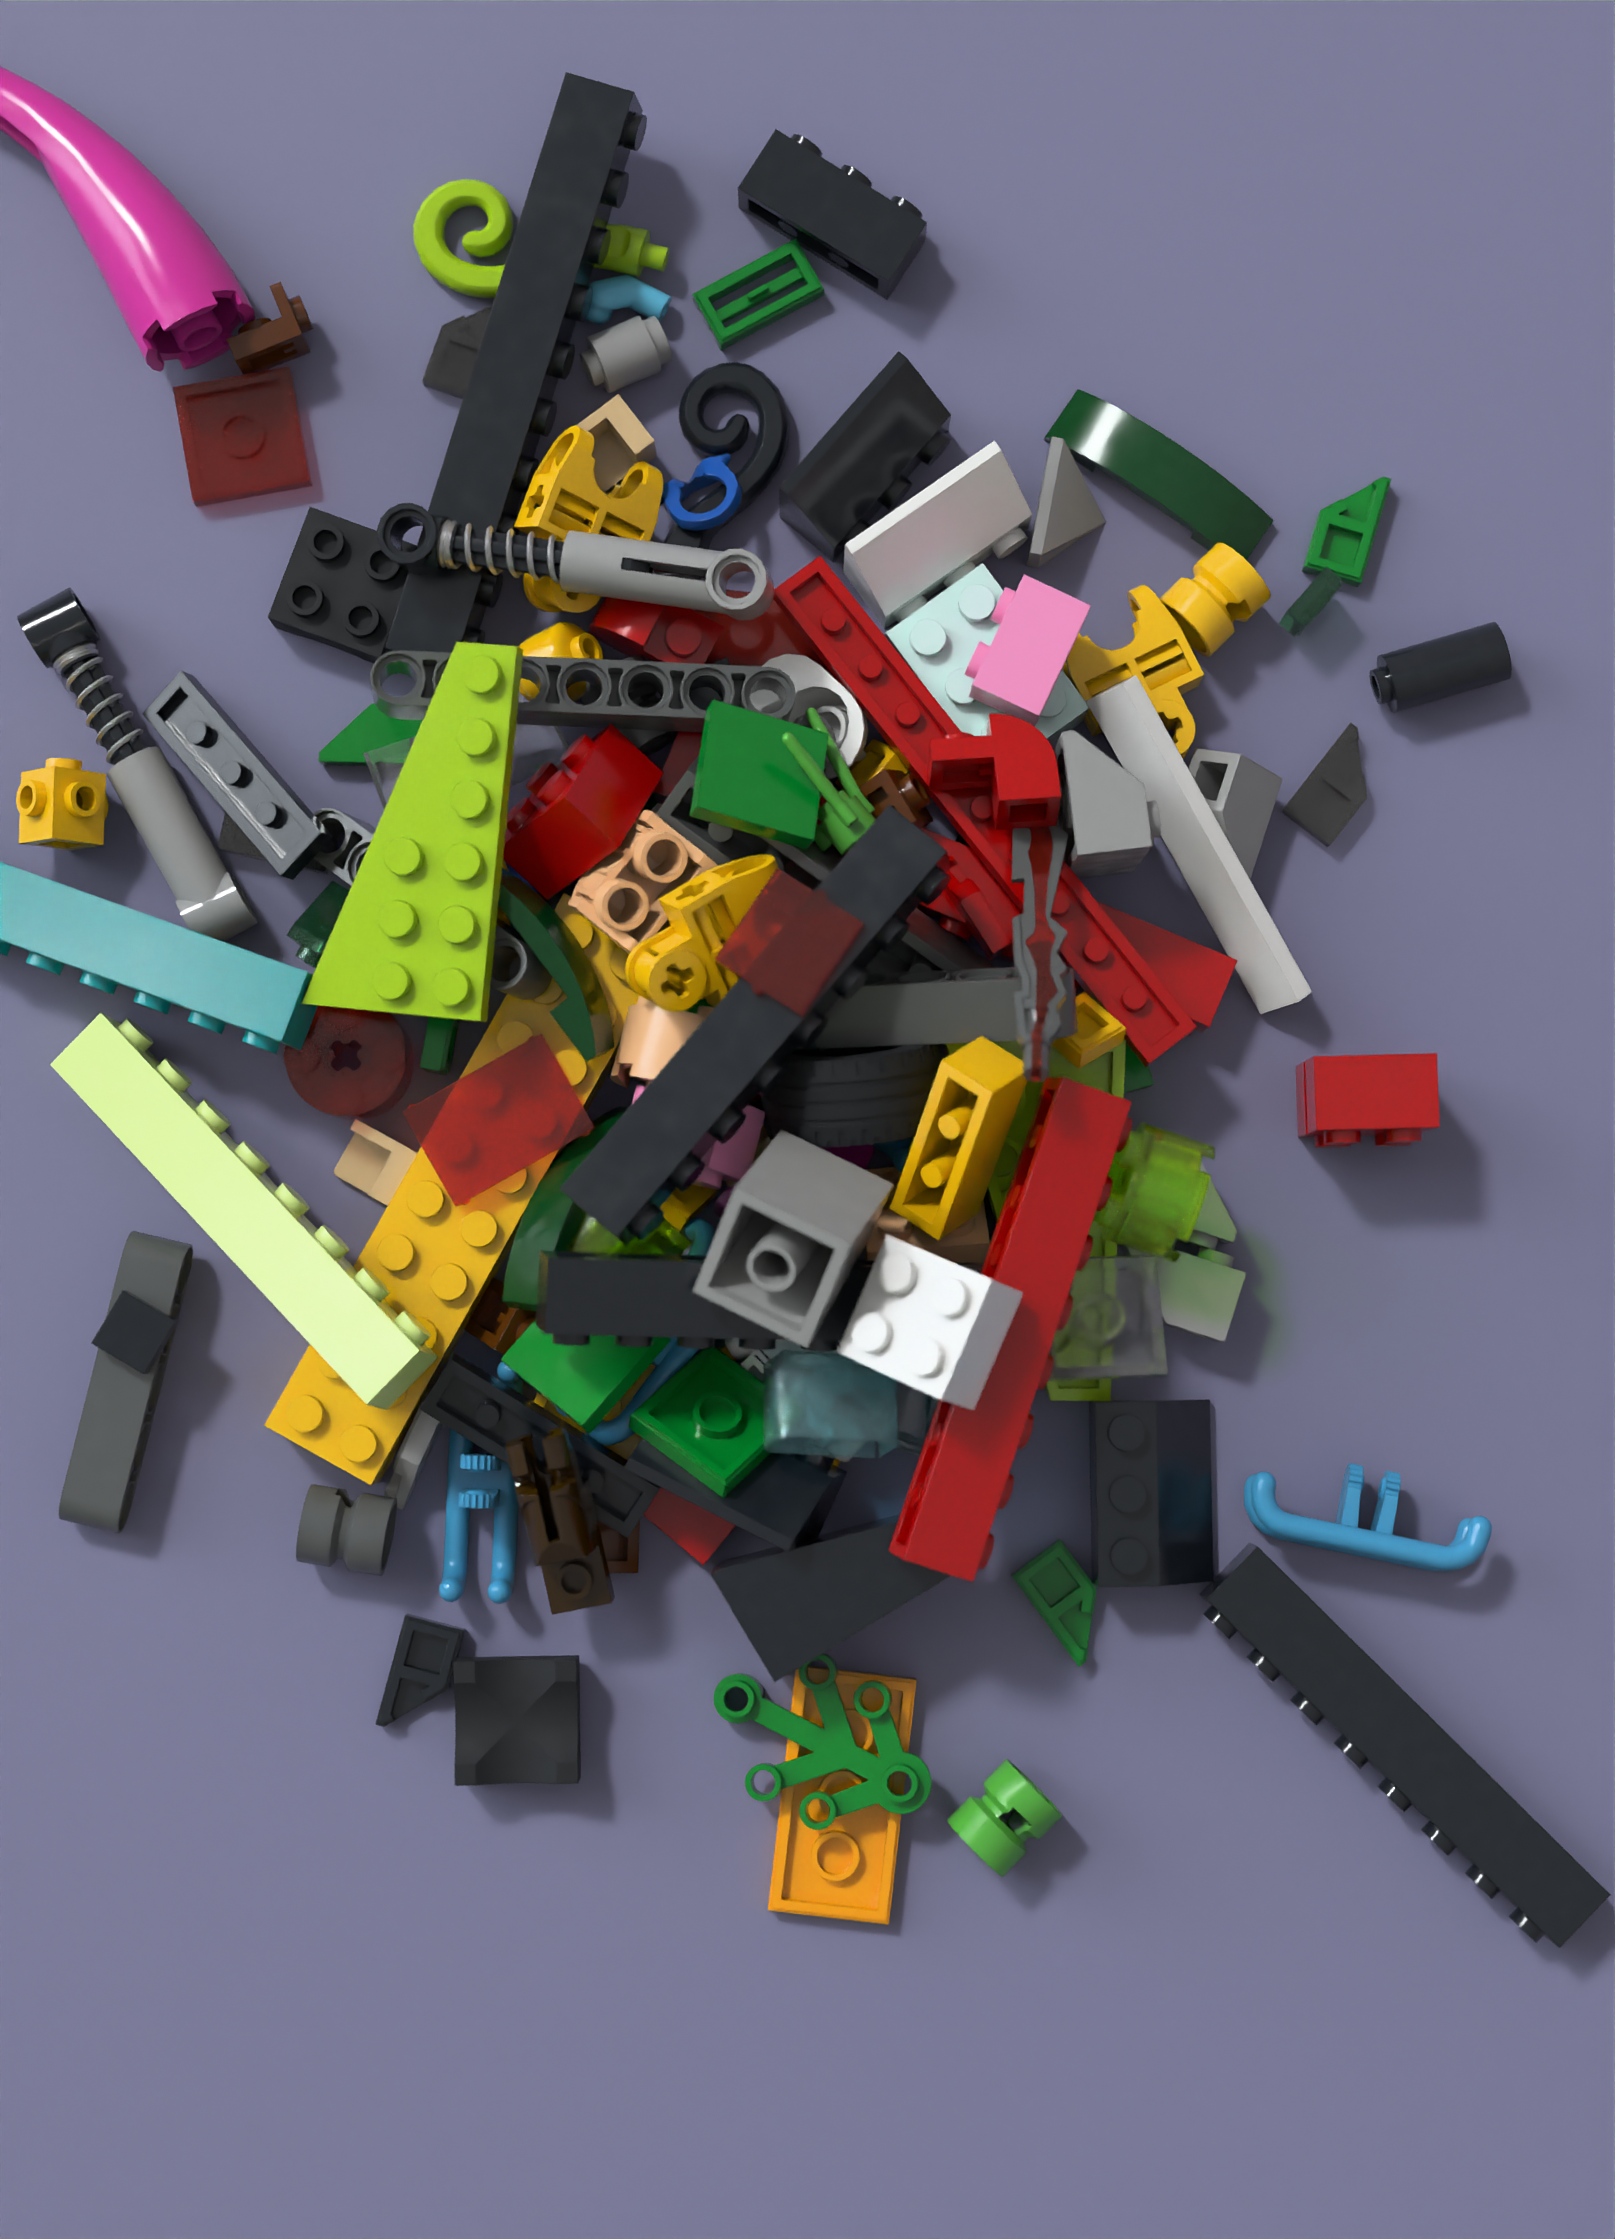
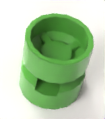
M1007 1758L983 1782L985 1794L981 1798L970 1795L947 1819L949 1825L964 1842L1002 1877L1027 1853L1025 1841L1028 1838L1040 1840L1063 1816L1049 1798ZM1013 1809L1011 1817L1006 1821L1001 1815Z

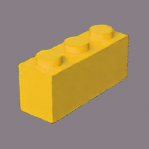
M980 1036L941 1061L890 1206L891 1210L937 1240L942 1239L978 1214L1027 1083L1023 1076L1022 1060L987 1038Z

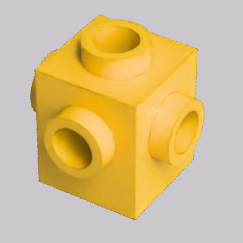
M69 758L46 759L45 768L21 772V784L16 796V805L20 813L19 844L69 851L104 845V821L109 807L108 798L105 794L106 774L82 770V761Z

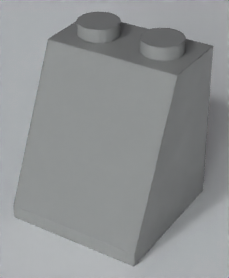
M781 1129L734 1188L692 1292L807 1348L869 1241L894 1184Z

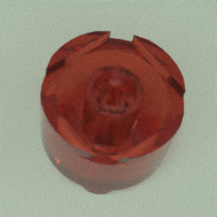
M318 1005L301 1051L285 1046L283 1053L289 1079L303 1100L332 1117L345 1120L372 1118L380 1116L393 1108L408 1090L413 1073V1049L410 1037L404 1026L390 1012ZM361 1045L362 1048L357 1053L358 1059L362 1062L360 1067L355 1071L347 1066L339 1070L343 1062L339 1055L341 1050L346 1046L354 1050Z

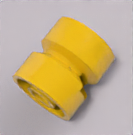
M1217 543L1193 566V579L1181 577L1159 598L1180 625L1190 647L1207 657H1210L1234 634L1233 622L1235 620L1247 622L1271 598L1269 588L1253 566L1233 548L1224 543Z

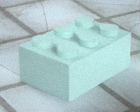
M983 563L885 633L888 641L959 730L974 736H985L987 734L989 714H1006L969 697L974 679L965 675L979 642L981 641L990 646L1000 626L990 619L1003 589ZM1063 670L1035 726L1050 744L1058 740L1062 732L1070 731L1083 722L1089 710L1088 704Z

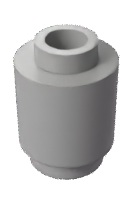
M636 316L586 337L588 350L580 353L583 368L591 385L594 387L602 384L607 393L614 392L661 372V365L672 361L668 340L655 316L642 320L640 316Z

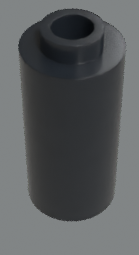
M1491 622L1378 655L1377 668L1370 670V682L1378 704L1387 703L1391 711L1396 713L1511 678L1512 666L1505 637L1498 624Z

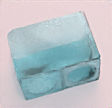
M782 1350L763 1366L765 1451L772 1453L875 1458V1441H878L880 1458L899 1446L895 1378L847 1356L839 1355V1353Z

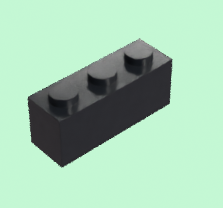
M776 129L738 187L739 208L791 241L796 239L799 245L888 300L925 242L927 222L921 219L922 213L916 206L904 198L893 196L890 200L872 189L871 181L859 170L849 165H843L840 169L822 158L821 150L807 138L798 134H793L790 138Z

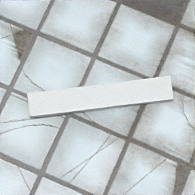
M1135 675L1086 701L1122 767L1145 785L1146 801L1156 800L1160 816V835L1227 955L1237 960L1235 969L1260 1014L1301 1001L1312 992L1138 677Z

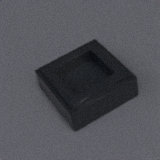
M122 1290L91 1344L142 1374H148L179 1321L129 1291Z

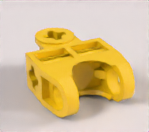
M577 425L571 426L554 441L535 471L514 528L526 534L533 531L535 538L549 539L554 534L556 541L563 542L569 530L650 541L657 523L663 492L662 473L651 464L639 461L630 468L621 485L615 484L608 495L605 494L598 486L594 474L596 459L591 457L594 449V436ZM524 573L523 586L528 600L534 607L544 612L566 611L581 613L590 610L601 598V596L562 591L560 584H556L549 576H544L539 581H535L530 574Z
M1142 584L1127 591L1128 602L1136 620L1132 624L1134 639L1123 648L1108 650L1094 644L1088 635L1082 637L1079 632L1062 669L1085 701L1136 675L1167 731L1172 729L1175 732L1172 740L1184 759L1194 740L1195 722L1181 695L1199 687L1204 673L1178 622L1149 587ZM1089 708L1084 722L1091 736L1094 737L1103 731Z
M767 854L739 858L706 870L659 898L658 900L671 926L653 937L642 941L629 954L625 966V976L630 988L637 995L651 1000L660 1008L671 1012L684 1011L704 997L708 1004L716 1007L779 933L771 935L767 931L758 934L755 927V913L758 905L769 894L767 888L773 885L781 876V871L775 858Z

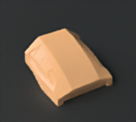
M644 810L636 818L620 847L581 875L568 905L604 932L625 952L630 954L639 943L671 926L658 899L706 870L718 865L654 812Z

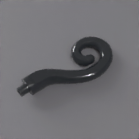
M737 362L721 363L705 369L685 389L679 405V423L684 438L694 449L707 456L731 455L740 450L747 441L750 432L748 419L742 414L732 416L726 426L720 430L708 427L703 418L708 402L717 395L727 393L737 394L747 399L754 406L759 422L756 445L749 460L735 474L743 490L741 504L729 519L711 529L693 531L683 529L675 523L663 543L708 549L713 537L766 489L780 469L786 455L790 435V423L786 404L778 387L762 371L749 364ZM722 484L687 511L697 514L715 509L726 496V486ZM654 571V574L657 575H665L700 581L702 579L698 577H690Z

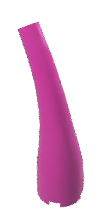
M0 67V129L43 164L97 265L147 365L151 369L161 372L165 365L163 361L179 359L183 369L186 370L211 361L228 351L230 347L227 338L233 336L231 332L241 321L244 325L255 320V312L234 271L203 228L173 193L148 168L92 120L42 87Z

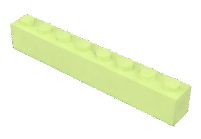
M100 1013L50 1065L367 1405L387 1410L438 1358L425 1344L431 1336L430 1333L409 1312L404 1310L398 1315L384 1300L390 1294L388 1288L365 1267L357 1272L344 1258L350 1250L344 1241L327 1226L322 1225L317 1229L306 1218L304 1213L310 1208L306 1201L286 1183L283 1182L279 1187L273 1183L264 1173L270 1167L268 1161L249 1143L243 1141L238 1145L225 1132L231 1123L213 1104L205 1099L199 1104L188 1093L186 1089L192 1084L191 1080L167 1058L160 1063L148 1050L154 1042L140 1026L129 1018L120 1023Z

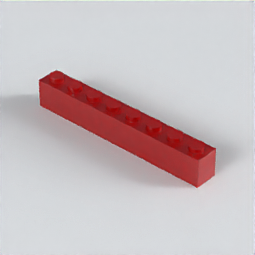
M1048 1077L1044 1081L981 1275L1023 1292V1295L974 1410L941 1399L938 1400L888 1552L899 1558L970 1582L974 1581L977 1569L983 1570L986 1567L994 1546V1535L990 1533L996 1511L997 1509H1004L1013 1490L1014 1476L1009 1472L1017 1449L1022 1450L1026 1446L1032 1433L1034 1417L1029 1412L1036 1390H1042L1046 1386L1052 1372L1054 1358L1053 1355L1049 1354L1056 1330L1061 1331L1071 1315L1073 1296L1069 1295L1075 1272L1076 1270L1081 1271L1085 1267L1092 1251L1093 1238L1088 1233L1095 1212L1103 1210L1112 1190L1113 1180L1112 1177L1108 1176L1114 1154L1115 1152L1120 1153L1124 1149L1131 1133L1132 1119L1127 1117L1131 1101L1065 1077Z

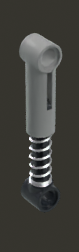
M400 503L389 508L381 517L377 527V541L382 552L403 570L415 575L442 570L446 566L447 568L457 569L462 564L468 565L473 572L479 571L482 567L489 568L493 575H498L501 571L507 570L514 578L520 577L523 573L530 574L535 581H539L544 576H549L556 584H560L562 591L724 613L737 620H752L762 615L770 607L774 597V582L769 571L754 553L744 549L717 551L569 530L564 542L556 541L554 534L549 539L535 538L533 531L527 537L514 535L512 528L508 530L507 534L494 532L491 525L486 531L473 529L471 522L466 525V528H463L456 520L451 522L448 516L430 514L422 506L413 503ZM415 526H424L426 537L420 548L413 552H403L402 539L404 534ZM653 571L705 578L706 581L653 574ZM742 571L755 575V585L747 596L734 599L726 595V585L732 575Z
M69 587L18 615V622L32 648L46 668H56V673L66 677V690L75 693L78 698L75 704L76 708L85 711L88 716L85 722L86 726L95 729L98 734L96 744L105 747L107 750L106 762L114 765L108 771L107 777L176 898V905L189 930L225 942L259 923L246 896L216 851L162 750L156 746L146 748L140 737L143 734V730H136L130 720L133 712H126L120 702L123 694L115 693L110 684L113 676L105 675L100 664H102L103 658L98 656L99 650L96 649L97 641L101 640L74 591Z

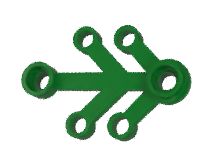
M823 1653L799 1667V1676L802 1683L813 1691L824 1728L766 1699L761 1683L749 1674L737 1673L727 1676L717 1685L714 1692V1705L718 1714L723 1719L731 1723H744L753 1720L813 1751V1753L777 1765L760 1763L752 1767L746 1775L745 1787L753 1799L769 1801L778 1796L782 1789L843 1768L864 1777L868 1781L832 1795L825 1791H815L807 1795L802 1800L799 1808L800 1818L807 1827L815 1830L824 1829L831 1825L836 1817L875 1804H880L892 1813L906 1814L917 1810L928 1799L932 1788L930 1770L920 1757L903 1750L890 1711L892 1694L884 1683L876 1680L867 1681L856 1689L853 1698L854 1706L858 1713L869 1718L879 1756L857 1746L835 1681L838 1674L837 1664L828 1654ZM814 1660L824 1661L829 1668V1676L823 1683H815L808 1675V1667ZM733 1687L742 1688L747 1693L748 1703L743 1710H734L727 1702L728 1692ZM870 1687L877 1688L883 1694L884 1703L878 1711H870L862 1703V1695ZM765 1770L773 1775L775 1787L771 1793H761L756 1789L754 1778L757 1772ZM896 1771L905 1772L911 1778L912 1786L906 1794H897L890 1787V1777ZM813 1799H822L828 1804L830 1813L827 1820L819 1822L810 1817L808 1806Z

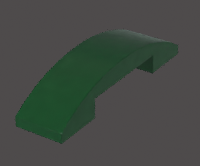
M1077 389L1044 438L1048 443H1050L1052 437L1063 438L1076 462L1091 472L1098 468L1192 531L1191 539L1207 550H1210L1217 543H1224L1247 560L1274 521L1234 484L1191 452L1129 413L1080 389Z
M502 868L498 906L568 997L550 1011V1014L586 1062L606 1054L614 1047L611 1019L601 985L584 950L568 926L549 904L522 880Z
M616 1107L604 1113L581 1130L553 1161L538 1184L523 1214L508 1259L502 1301L509 1308L537 1311L539 1251H569L567 1247L588 1214L563 1193L560 1187L629 1107Z

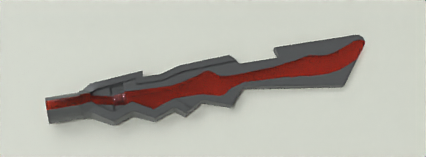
M1058 825L1013 829L1012 883L1024 882L1023 914L1012 918L1014 969L1021 985V992H1013L1018 1043L1022 1046L1023 1076L1026 1080L1032 1082L1044 1081L1049 1076L1050 1045L1062 1031V1022L1058 1010L1067 996L1062 979L1067 975V967L1058 956V953L1067 937L1068 931L1050 918L1069 836Z

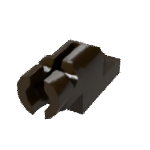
M565 1428L550 1429L548 1431L549 1436L542 1440L548 1467L542 1466L539 1461L532 1433L516 1437L505 1444L511 1475L515 1481L520 1514L526 1527L535 1566H541L552 1615L609 1604L615 1598L589 1480H581L575 1450Z

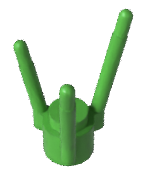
M808 708L805 715L812 729L829 733L817 710ZM787 732L782 737L783 743L827 800L818 809L817 817L822 823L820 825L816 824L814 842L823 852L833 845L841 855H844L851 850L876 821L871 814L875 811V808L862 794L830 733L826 756L846 793L843 790L837 792L794 735Z

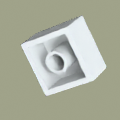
M886 1235L837 1352L938 1399L974 1410L1023 1292L919 1247Z

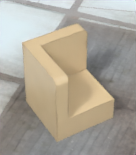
M619 394L577 424V426L587 430L594 436V449L591 456L596 459L594 474L598 486L605 494L609 493L615 484L619 485L622 483L625 475L634 464L639 461L649 463L657 457L655 440Z
M355 1119L350 1128L355 1133L337 1163L334 1174L388 1206L417 1152Z

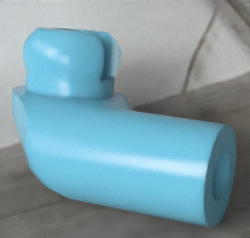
M620 275L592 281L588 286L593 289V297L586 319L596 324H604L611 319L613 310L628 307L647 318L655 316L660 323L668 311L672 297L631 275Z

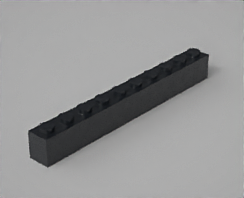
M565 73L428 509L430 514L448 516L451 522L456 520L463 528H466V525L471 522L473 529L486 531L491 525L494 532L507 534L508 530L512 528L514 535H519L520 530L514 528L518 517L516 512L522 493H527L532 477L539 466V460L534 458L540 436L547 437L555 421L557 403L552 401L558 379L565 380L573 364L575 346L570 344L576 322L583 323L591 307L593 289L588 286L594 264L601 266L608 253L611 231L606 229L611 210L612 207L620 208L626 196L629 174L624 172L627 159L630 150H639L645 135L647 117L642 114L643 110L633 91L571 73ZM424 526L416 550L424 543L426 537ZM464 564L457 569L447 568L446 566L442 570H435L428 574L415 575L409 572L385 648L389 651L406 650L452 653L456 642L484 644L485 631L480 630L486 608H494L499 599L503 584V574L493 575L489 568L482 567L477 572H473L468 565Z

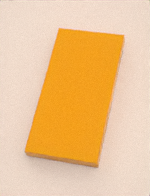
M809 1666L808 1675L815 1683H823L829 1676V1668ZM798 1668L795 1670L791 1712L824 1728L813 1691L802 1683ZM838 1669L835 1681L857 1746L879 1756L869 1718L858 1713L853 1701L854 1693L861 1684L876 1680L884 1683L891 1691L892 1703L890 1711L903 1750L908 1752L916 1678ZM870 1687L864 1691L862 1703L868 1710L878 1711L884 1703L883 1694L877 1688ZM787 1738L785 1762L813 1753V1751ZM843 1768L782 1789L768 1910L889 1925L901 1814L889 1812L880 1804H875L836 1817L831 1825L821 1830L807 1827L802 1822L799 1814L802 1800L810 1793L825 1791L832 1795L868 1781L867 1779ZM896 1771L890 1777V1787L897 1794H904L905 1772ZM813 1799L809 1803L808 1813L812 1819L821 1822L827 1820L830 1809L824 1800Z

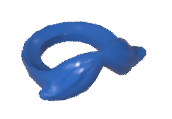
M722 454L702 460L696 467L689 482L672 479L663 485L660 505L665 506L673 521L681 528L693 531L711 529L723 524L735 513L741 504L743 490L737 477L727 467L731 461L729 454ZM717 481L723 483L727 488L726 496L722 503L709 512L696 514L688 512L681 505V502L693 491L708 487Z

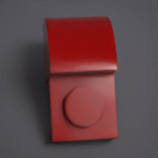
M605 597L588 628V633L628 657L643 655L654 662L705 664L724 627L689 608Z
M996 713L989 714L987 734L985 736H974L969 733L959 732L949 734L940 739H930L927 766L929 791L990 787L995 830L1056 826L1061 800L1056 756L1049 741L1036 727L1020 718Z

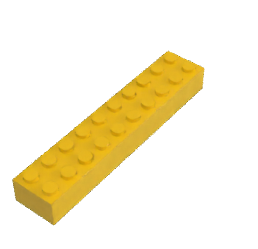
M563 893L554 911L568 926L581 945L599 980L609 1010L614 1047L606 1054L586 1062L550 1014V1011L568 998L553 977L544 993L532 1000H521L507 994L353 1266L357 1272L365 1267L388 1288L390 1294L384 1300L398 1315L405 1310L427 1329L431 1336L425 1344L438 1358L387 1410L367 1405L314 1347L309 1344L264 1424L269 1429L369 1485L379 1483L407 1435L421 1402H424L436 1383L482 1296L509 1253L523 1214L538 1184L553 1161L572 1140L614 1065L628 1008L638 1002L639 995L630 988L625 976V966L629 954L583 915L572 909L568 905L571 896Z

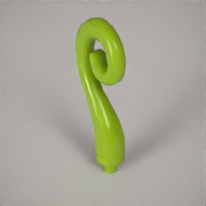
M461 179L448 182L436 188L423 201L416 214L413 225L414 245L421 263L436 280L458 293L478 298H495L505 265L495 267L479 266L459 259L448 249L444 239V230L448 218L456 210L466 206L479 207L486 212L488 224L481 231H471L465 234L462 239V245L469 255L478 257L494 255L503 249L511 238L513 231V212L504 195L483 181ZM607 224L606 229L611 231L608 253L601 266L594 264V268L612 270L636 277L641 275L644 267L664 272L670 249L650 243L649 230L630 225Z

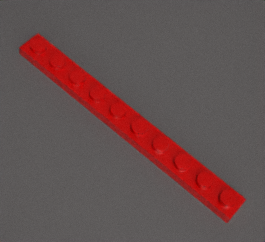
M821 556L817 557L775 588L773 600L838 682L854 696L869 721L909 771L921 782L928 795L1023 913L1024 882L1012 883L1013 829L995 830L990 787L929 791L927 766L930 739H940L961 731ZM1038 827L1029 828L1031 846L1028 855L1034 883L1035 929L1052 949L1055 940L1050 934L1045 921L1052 845ZM1063 860L1050 918L1068 931L1058 956L1065 966L1073 968L1074 978L1084 991L1126 1027L1124 1039L1127 1045L1143 1065L1147 1067L1192 1033L1197 1026Z

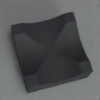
M309 507L268 619L277 629L330 645L368 662L375 663L380 656L390 652L385 646L409 572L403 570L382 552L377 541L376 530ZM402 540L403 552H413L416 550L417 545Z
M579 1655L458 1657L453 1662L455 1786L504 1783L578 1784L581 1778Z

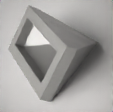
M1052 437L1047 452L1026 563L1027 567L1039 568L1106 523L1063 438Z

